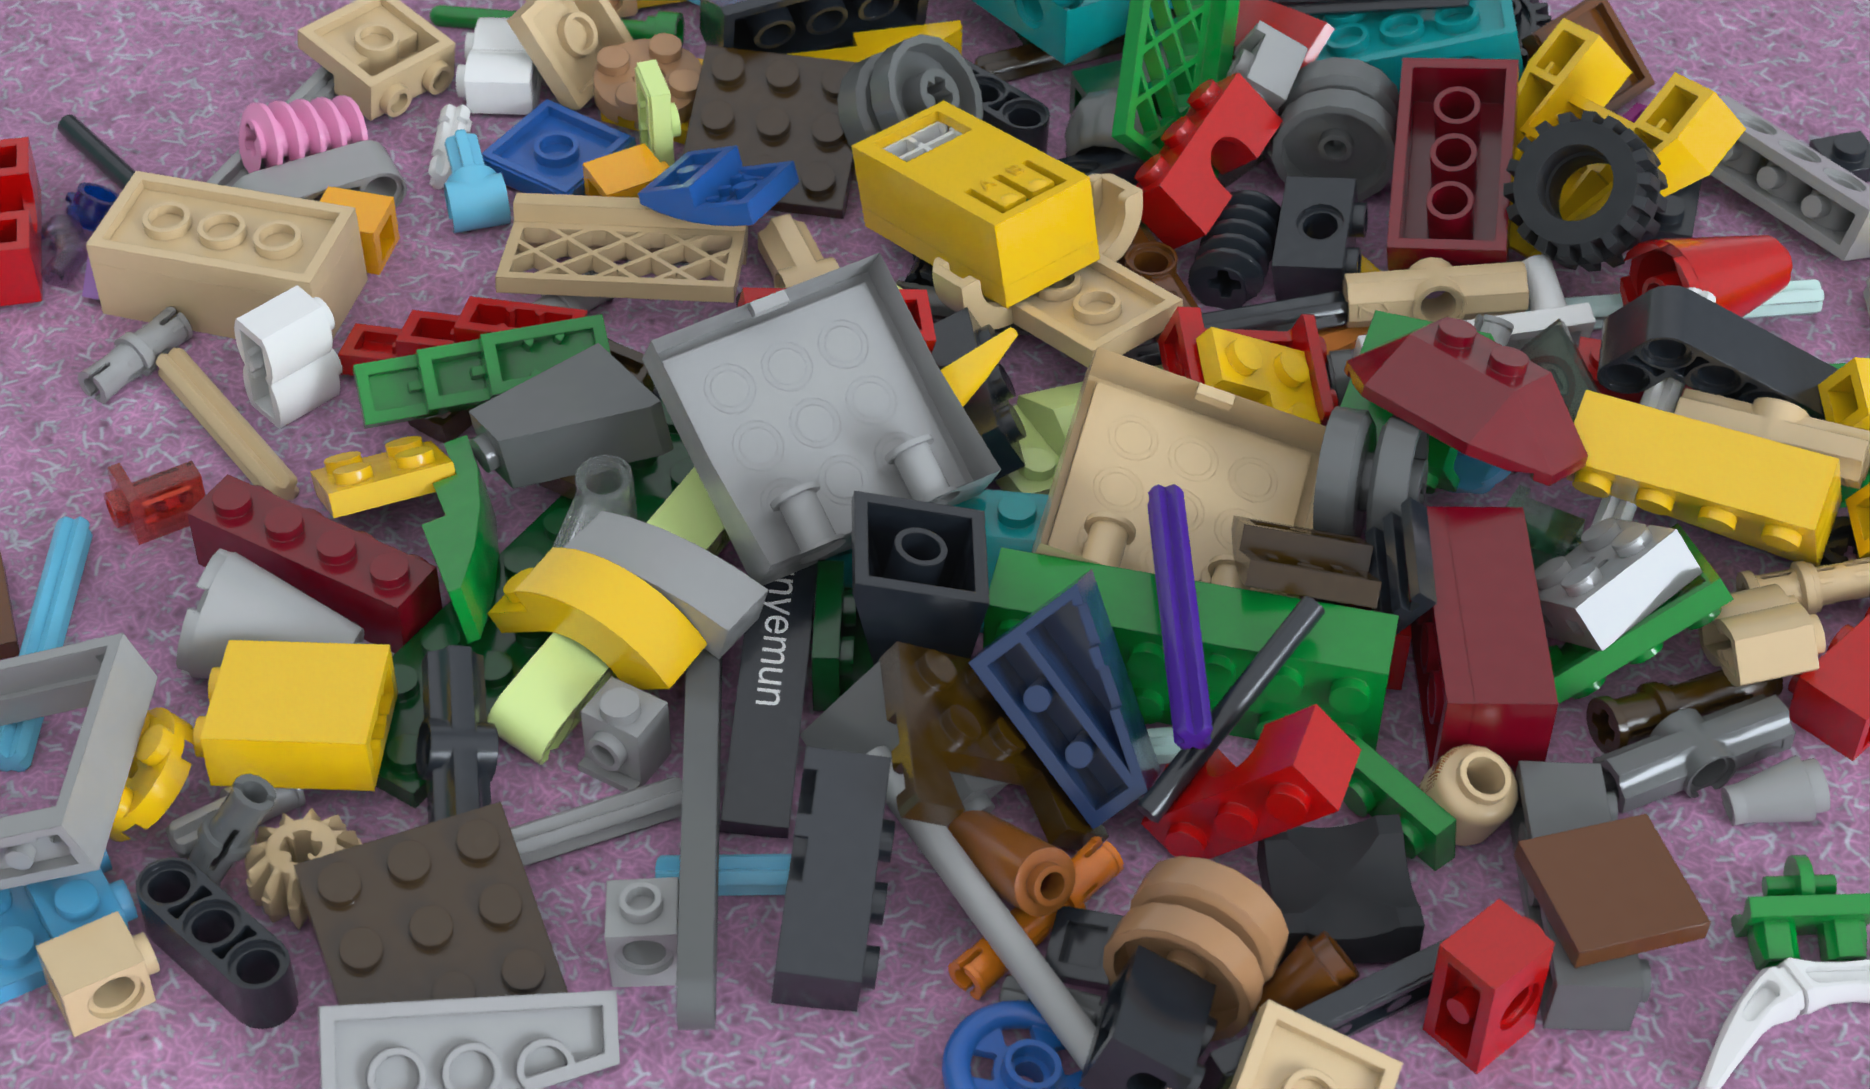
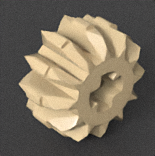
M313 808L309 810L303 819L292 820L283 812L279 824L280 827L278 828L259 827L258 837L256 838L257 844L250 846L252 849L244 860L248 876L246 879L250 898L254 900L255 905L263 906L264 912L269 916L272 923L289 914L291 922L295 924L298 930L307 920L308 914L295 877L294 865L362 844L361 840L357 838L356 831L346 829V825L342 822L339 814L321 821Z

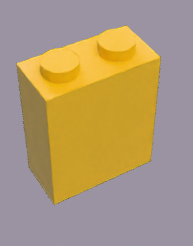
M228 640L221 667H213L210 672L206 716H198L193 733L194 753L196 757H203L205 760L210 786L233 787L232 784L237 777L243 774H253L267 780L273 788L375 791L398 695L390 645Z

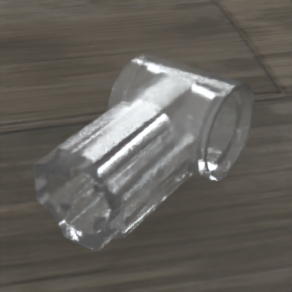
M598 455L590 457L581 463L575 474V497L552 548H564L602 510L637 519L638 513L633 472L630 465L623 458L614 455Z

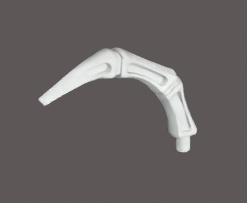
M1787 958L1777 967L1763 968L1739 997L1722 1025L1697 1089H1721L1760 1036L1774 1025L1791 1021L1798 1015L1811 1014L1832 1004L1850 1002L1870 1003V960L1814 962Z

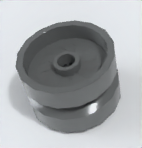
M923 34L903 40L887 48L884 52L872 55L854 64L842 78L837 98L839 121L850 147L942 101H946L981 120L983 118L981 90L970 65L956 48L941 38Z
M1332 57L1310 62L1299 69L1286 101L1278 109V116L1283 121L1274 134L1272 161L1279 178L1284 183L1286 182V176L1356 178L1358 202L1364 201L1382 190L1393 175L1399 92L1396 85L1380 69L1358 59Z
M1336 406L1332 410L1326 425L1320 450L1313 503V529L1361 537L1365 523L1366 532L1373 526L1384 532L1383 518L1390 512H1394L1402 517L1401 503L1409 497L1424 505L1428 479L1429 434L1393 414L1383 425L1377 441L1376 424L1368 410Z

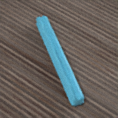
M64 516L55 525L19 656L62 647L64 644L93 536L89 530V521L81 516L76 519ZM44 717L0 726V771L8 772L13 770L24 772L31 766Z

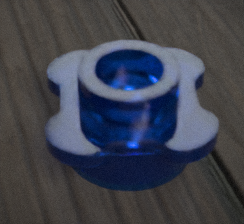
M80 183L76 192H68L66 194L65 201L70 205L67 206L65 212L72 217L78 226L94 232L119 194L99 184Z

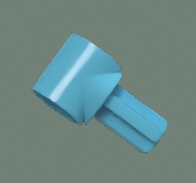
M465 129L456 130L455 135L446 138L445 149L452 174L444 182V194L449 219H453V233L510 224V206L502 173H496L491 167L485 165L477 135L467 133Z

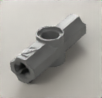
M1761 694L1703 717L1696 709L1686 708L1678 710L1662 720L1652 731L1650 737L1593 759V763L1601 764L1606 792L1615 793L1618 812L1623 814L1682 790L1690 798L1699 797L1700 795L1697 791L1709 786L1717 790L1727 784L1737 769L1790 749L1796 733L1789 718V709L1776 694L1770 697Z

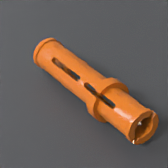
M1092 837L1071 858L1075 867V885L1071 896L1063 906L1086 909L1084 904L1090 897L1124 869L1122 857L1110 842L1106 840L1102 843L1101 837ZM1014 907L1010 913L1037 947L1052 932L1057 911L1047 916L1037 917ZM984 937L948 965L951 979L962 990L966 991L974 984L975 988L970 991V996L976 1000L982 998L1008 972V969Z

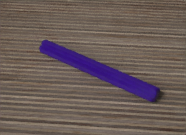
M1157 484L1148 492L1149 502L1147 507L1173 738L1175 744L1180 749L1187 750L1195 747L1202 750L1207 748L1212 742L1213 724L1184 492L1175 484L1167 487Z

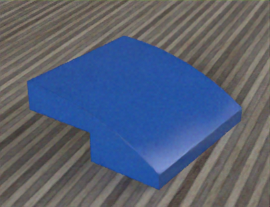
M735 145L686 152L638 193L642 205L676 219L715 226H744L756 223L800 181L794 160L743 167L738 147Z

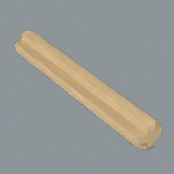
M174 347L168 354L161 353L156 360L160 378L254 485L263 486L278 497L285 500L295 499L299 494V488L296 486L298 482L297 477L186 351Z

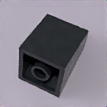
M854 490L851 500L852 593L873 664L875 665L879 662L880 657L896 642L971 659L990 604L985 511Z

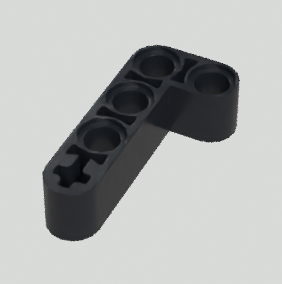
M1666 285L1647 291L1610 314L1604 320L1597 379L1608 390L1616 393L1633 394L1648 390L1666 378L1672 377L1695 390L1752 404L1754 399L1760 397L1784 400L1807 411L1809 417L1826 421L1817 385L1838 369L1690 289Z

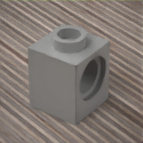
M678 877L607 880L604 939L613 987L676 985L679 907Z

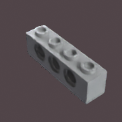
M1728 95L1719 96L1744 125L1746 130L1710 175L1841 260L1849 261L1870 258V185Z

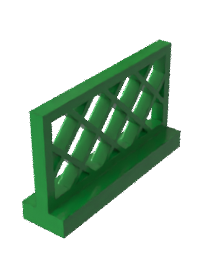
M1130 0L1111 137L1144 162L1161 151L1165 145L1161 141L1163 133L1176 120L1186 115L1191 107L1187 100L1193 91L1208 79H1213L1217 83L1226 78L1233 60L1240 0H1171L1176 15L1175 18L1172 17L1167 0ZM1150 7L1158 29L1155 32L1149 16ZM1162 42L1164 52L1168 61V69L1165 68L1163 58L1158 46V43ZM1143 58L1151 80L1148 83L1142 68ZM1154 93L1163 118L1160 121L1158 120L1151 97ZM1136 109L1143 128V134L1134 129ZM1211 163L1213 172L1218 179V170Z

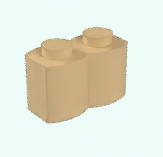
M1777 584L1730 593L1734 600L1721 607L1722 611L1716 619L1698 628L1700 645L1706 657L1714 666H1721L1727 679L1735 687L1818 670L1820 668L1818 654L1824 653L1826 649L1825 634L1819 617L1816 614L1809 615L1794 595L1787 596L1785 591Z

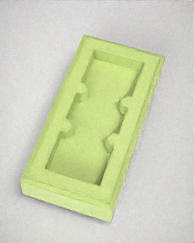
M656 59L638 62L637 67H635L640 144L645 143L660 162L665 161L671 166L675 162L673 137L681 136L679 113L675 103H671V93Z

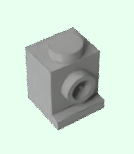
M1259 21L1236 47L1233 54L1236 58L1230 66L1226 78L1239 72L1266 103L1276 111L1286 101L1308 48L1266 23Z
M611 676L581 710L585 756L577 764L578 771L622 792L644 786L672 753L668 702Z

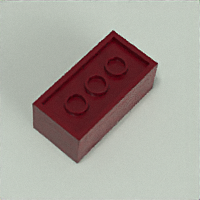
M1426 506L1437 604L1411 623V648L1428 770L1452 748L1472 744L1486 747L1500 755L1511 767L1515 776L1519 761L1546 762L1558 708L1557 693L1523 507Z

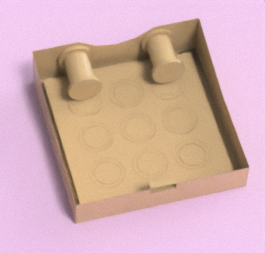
M1097 347L1085 373L1031 553L1155 574L1147 507L1149 502L1148 492L1157 484L1164 487L1175 484L1184 492L1195 581L1299 598V595L1247 587L1242 583L1233 555L1231 527L1233 517L1240 516L1313 529L1316 475L1326 426Z

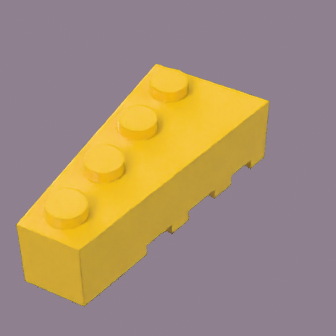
M1585 390L1574 425L1588 454L1585 467L1566 477L1567 480L1572 481V486L1575 489L1599 498H1607L1611 495L1633 503L1645 511L1675 518L1794 562L1804 560L1805 562H1811L1815 567L1820 566L1842 501L1839 458Z

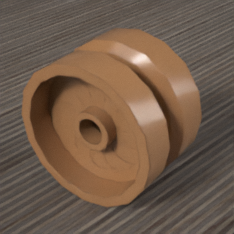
M1178 856L1157 862L1145 875L1131 900L1130 910L1118 922L1104 947L1103 968L1110 985H1112L1138 945H1141L1216 985L1209 1013L1211 1017L1217 1019V1026L1210 1041L1213 1042L1234 1037L1249 1023L1262 997L1263 985L1273 976L1286 951L1289 931L1281 909L1262 887L1235 869L1209 859Z

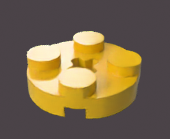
M156 707L147 712L109 836L113 841L124 842L130 840L131 838L123 831L128 830L134 824L145 830L155 824L174 802L188 777L192 764L181 758L185 740L195 745L193 743L194 728L190 723L166 708Z

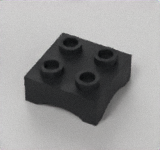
M1399 814L1373 816L1358 823L1339 827L1315 828L1298 826L1258 841L1256 858L1262 888L1281 909L1289 931L1286 951L1278 967L1304 936H1308L1312 940L1323 930L1333 937L1353 964L1397 962L1420 951L1425 924L1421 906L1415 897L1410 880L1404 834Z

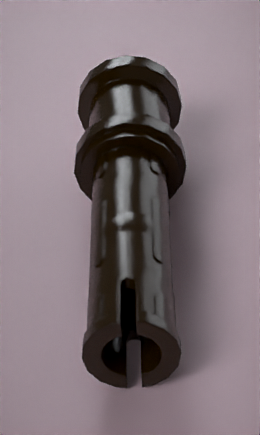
M1718 670L1668 686L1656 681L1642 683L1637 687L1635 693L1615 699L1608 695L1593 698L1588 703L1586 710L1589 733L1601 752L1606 754L1625 747L1629 743L1650 737L1652 731L1662 720L1678 710L1686 708L1696 709L1703 717L1761 694L1767 697L1775 694L1779 696L1783 690V678L1735 687L1727 679L1723 670Z

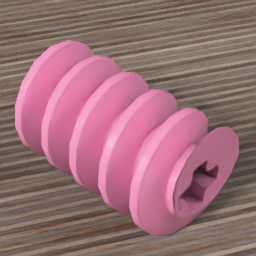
M345 95L337 96L332 100L325 97H317L311 100V102L304 99H296L289 104L279 100L269 103L268 106L260 102H254L245 108L239 125V152L248 173L260 170L261 159H263L265 167L269 168L283 164V157L285 162H290L305 156L368 140L366 124L358 105L351 97Z

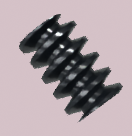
M1239 190L1229 192L1232 195L1231 199L1207 235L1201 238L1200 247L1189 270L1188 284L1192 294L1206 306L1221 309L1242 307L1246 301L1256 297L1263 288L1264 278L1269 271V263L1273 259L1281 207L1271 197L1258 191Z

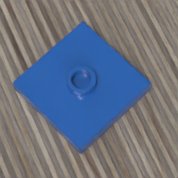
M546 99L482 152V156L486 166L491 167L496 173H502L505 185L523 193L585 195L583 163L636 146V138Z

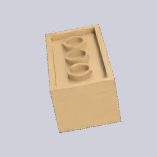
M136 171L86 243L103 314L151 322L165 308L174 307L176 308V314L170 319H173L181 312L189 321L192 331L235 339L234 323L238 317L297 285L312 298L319 297L327 304L335 320V328L331 330L334 339L368 280L355 207Z

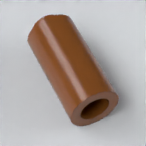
M985 810L966 811L949 825V831L1002 900L1037 917L1047 916L1058 911L1068 901L1074 889L1076 874L1071 858L1063 850Z

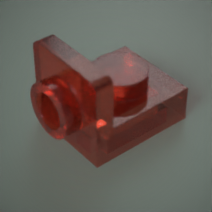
M192 460L135 482H131L120 463L107 467L112 490L103 494L107 510L114 525L117 528L128 525L139 545L190 526L187 513L206 495L202 476Z

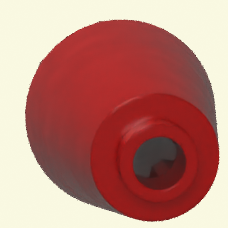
M1770 235L1651 239L1638 243L1627 252L1624 261L1631 259L1632 261L1629 275L1620 278V293L1623 306L1658 286L1696 287L1702 291L1711 292L1716 297V304L1740 317H1744L1788 286L1792 271V259L1789 251L1776 238Z

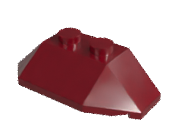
M1447 316L1387 341L1346 361L1344 372L1351 378L1352 384L1362 397L1467 456L1507 471L1529 473L1533 481L1546 486L1557 483L1586 465L1588 454L1552 372L1530 361L1523 351L1509 346H1502L1481 335L1467 321Z

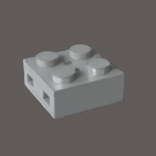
M1615 518L1599 521L1582 534L1581 541L1583 543L1565 557L1560 556L1550 559L1535 570L1546 637L1603 651L1698 577L1703 571L1677 529L1655 525L1647 527L1643 523L1640 524Z

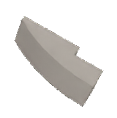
M603 510L564 547L588 552L607 559L648 583L667 598L693 624L707 642L704 649L717 659H720L759 619L768 593L767 588L704 548L665 529L631 517Z

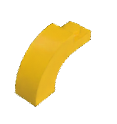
M552 548L535 568H527L514 575L503 588L505 594L487 613L501 633L545 631L557 633L578 642L598 656L614 672L619 680L640 690L670 689L707 645V642L693 624L667 598L648 583L607 559L577 549Z

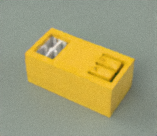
M946 101L933 105L851 146L865 226L932 266L934 259L940 257L949 263L950 271L959 277L972 276L981 282L982 294L1006 309L1100 260L1090 177Z

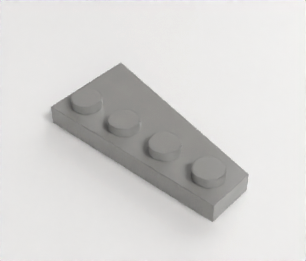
M617 990L317 1007L320 1089H542L620 1064Z

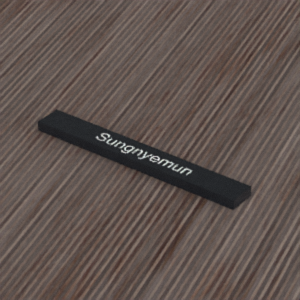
M818 563L764 585L768 589V593L759 619L744 633L720 832L788 838Z

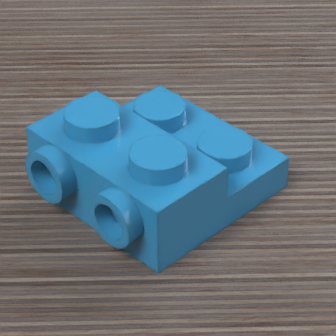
M106 849L99 870L0 890V1004L47 984L35 946L116 911H119L128 930L127 922L138 918L134 901L123 879L108 883L103 874L112 870L111 861Z

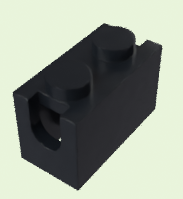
M1138 945L1106 992L1079 1086L1084 1089H1199L1206 1067L1198 1063L1197 1060L1209 1045L1217 1026V1019L1209 1015L1216 985Z

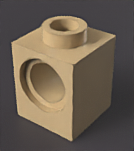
M119 911L35 946L47 986L73 1037L156 1001L149 976L159 972L160 968L153 948L144 932L134 936L130 934Z

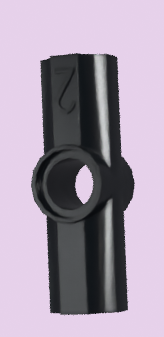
M448 645L440 650L427 651L421 662L424 720L421 722L417 736L416 770L419 779L427 781L428 823L491 804L490 782L495 775L498 761V732L494 723L487 722L484 656L475 653L472 647Z

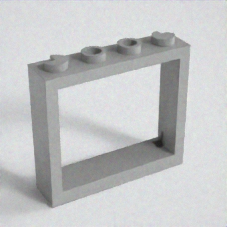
M124 633L0 660V726L88 707L56 806L0 818V890L100 869L158 676Z

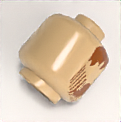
M1472 744L1454 747L1445 753L1427 771L1418 788L1457 820L1455 845L1464 847L1482 843L1512 815L1518 801V783L1511 767L1495 752L1486 747Z

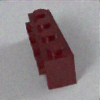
M227 474L187 513L199 565L206 567L211 557L219 549L237 552L364 629V640L372 644L390 645L391 652L394 654L443 608L436 566L418 555L407 554L384 544L364 531H355L330 520L315 509L303 508L278 497L263 486L251 485Z

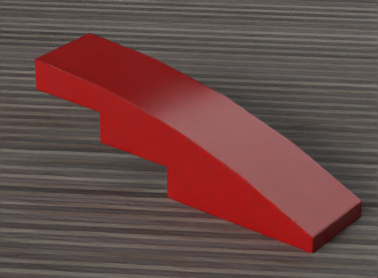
M470 296L460 315L412 310L402 329L355 323L338 353L342 364V373L340 375L354 376L353 366L355 364L414 355L418 349L477 340L481 334L588 316V310Z

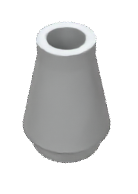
M1794 755L1738 783L1722 786L1721 788L1722 804L1732 826L1745 823L1813 822L1817 813L1826 812L1830 809V793L1827 780L1816 758L1801 760L1797 755Z

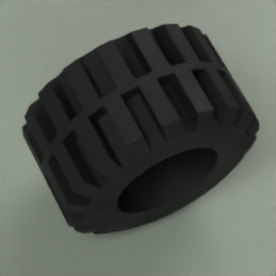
M1583 111L1581 119H1578L1573 113L1567 112L1558 115L1559 125L1555 127L1545 120L1535 127L1539 136L1533 142L1524 137L1517 146L1524 152L1521 159L1517 161L1510 158L1506 171L1514 176V182L1504 183L1503 196L1513 203L1506 208L1509 219L1519 226L1516 231L1525 241L1542 254L1551 258L1552 261H1557L1563 267L1576 270L1578 265H1580L1586 271L1594 272L1601 271L1602 262H1606L1613 268L1624 264L1625 261L1622 254L1631 250L1638 243H1641L1640 240L1646 232L1655 237L1661 227L1654 220L1656 212L1666 213L1668 200L1660 194V190L1668 188L1666 175L1658 169L1661 162L1640 137L1619 120L1609 115L1606 119H1603L1595 111ZM1603 163L1611 165L1613 187L1605 205L1594 215L1578 221L1563 220L1559 209V198L1568 178L1580 168L1590 164Z

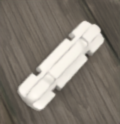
M447 104L440 112V124L437 127L432 151L433 158L430 160L428 170L431 176L430 185L434 189L440 190L444 188V182L452 174L445 149L446 138L455 135V131L465 129L467 133H470L472 121L469 117L471 111L464 104L458 107Z

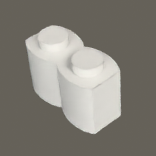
M481 17L477 21L475 32H467L466 64H459L457 67L456 91L459 98H466V104L471 111L470 113L528 115L538 106L543 77L507 23L509 18Z
M298 285L238 317L234 323L236 343L245 364L243 380L249 401L255 409L279 429L333 399L340 393L339 375L342 373V364L332 348L333 337L331 330L335 328L333 314L321 298H312Z

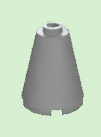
M219 549L211 557L196 586L205 590L197 609L188 608L178 642L176 665L178 669L182 670L181 673L190 675L192 678L209 679L212 668L221 667L228 640L367 643H363L364 629L237 552Z

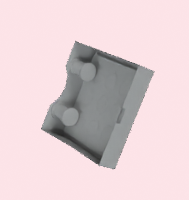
M880 253L651 340L642 358L747 575L762 586L818 563V560H826L852 549L851 500L854 490L954 506L980 495L1001 471V468L937 366Z

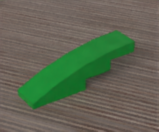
M603 314L481 334L477 340L418 349L414 355L355 364L353 366V374L364 429L475 408L597 343L610 353Z
M464 435L444 443L448 457L454 463L456 475L433 483L445 516L422 524V528L469 644L481 639L488 617L487 613L490 611L495 593L499 548L496 516L488 490L472 451L468 435Z

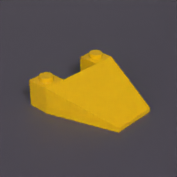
M1563 18L1529 60L1518 85L1515 160L1519 161L1524 153L1517 147L1524 137L1533 142L1539 136L1535 127L1545 120L1555 127L1559 125V114L1571 112L1578 119H1581L1583 111H1595L1603 119H1606L1609 115L1619 120L1640 137L1656 154L1661 162L1658 169L1666 175L1668 188L1660 190V194L1666 197L1710 175L1746 128L1713 90L1676 72L1635 123L1604 108L1632 71L1600 35ZM1603 163L1590 164L1580 168L1568 178L1559 198V209L1563 220L1578 221L1594 215L1605 205L1613 187L1611 165ZM1511 221L1509 248L1526 258L1544 255L1520 236L1516 231L1519 226Z

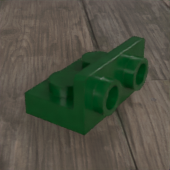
M818 560L812 645L813 711H825L874 666L852 588L845 587V562L838 560Z

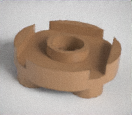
M668 33L654 35L651 39H638L624 42L617 46H606L597 54V66L593 74L595 103L602 114L617 124L618 116L625 120L635 121V129L639 130L635 67H637L638 62L656 59L671 93V103H675L680 123L683 124L691 118L702 68L701 63L694 54L682 48V42L677 36Z

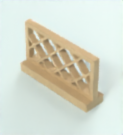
M516 193L513 202L514 223L495 276L496 293L734 303L741 267L746 265L748 225L715 226L676 219L656 212L642 205L639 198ZM561 257H572V259L561 263L556 261V259ZM621 259L631 260L630 262L624 263L622 265H617L614 263ZM678 262L690 263L680 268L673 265ZM532 268L539 270L535 273L524 272ZM592 270L598 273L596 275H582ZM653 273L657 277L646 278L642 276ZM710 275H711L712 277L718 279L719 281H716V280H699V279H702V278H704V277H707V276H710Z

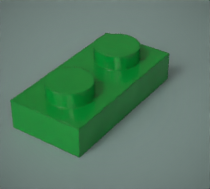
M1356 738L1353 742L1361 749L1346 790L1343 799L1344 803L1352 812L1360 817H1365L1368 814L1371 817L1399 814L1404 834L1406 857L1414 859L1418 856L1434 871H1437L1455 858L1457 820L1362 739Z

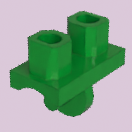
M1790 855L1785 861L1783 876H1764L1762 878V893L1764 896L1748 897L1745 900L1743 913L1732 916L1733 932L1735 937H1747L1756 970L1777 967L1787 958L1800 959L1797 935H1817L1821 962L1865 960L1867 958L1866 926L1870 923V893L1836 894L1837 881L1834 874L1814 875L1812 864L1806 855Z

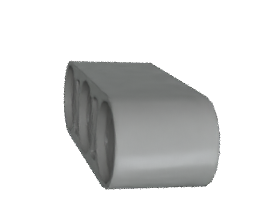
M372 140L355 142L255 171L241 177L233 186L320 201L327 187L330 186L394 197L395 207L402 203L407 192L405 180L385 147L379 142Z

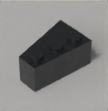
M806 746L771 1003L857 1012L861 988L875 990L880 946L867 945L869 924L883 925L888 883L877 882L875 879L878 861L890 863L896 821L883 819L891 757Z

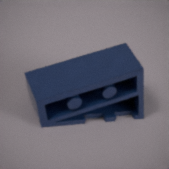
M1092 569L987 645L969 662V665L1093 830L1148 792L1161 773Z

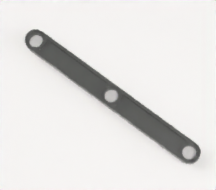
M705 649L701 651L686 669L676 972L678 1031L716 1030L723 656L717 659Z

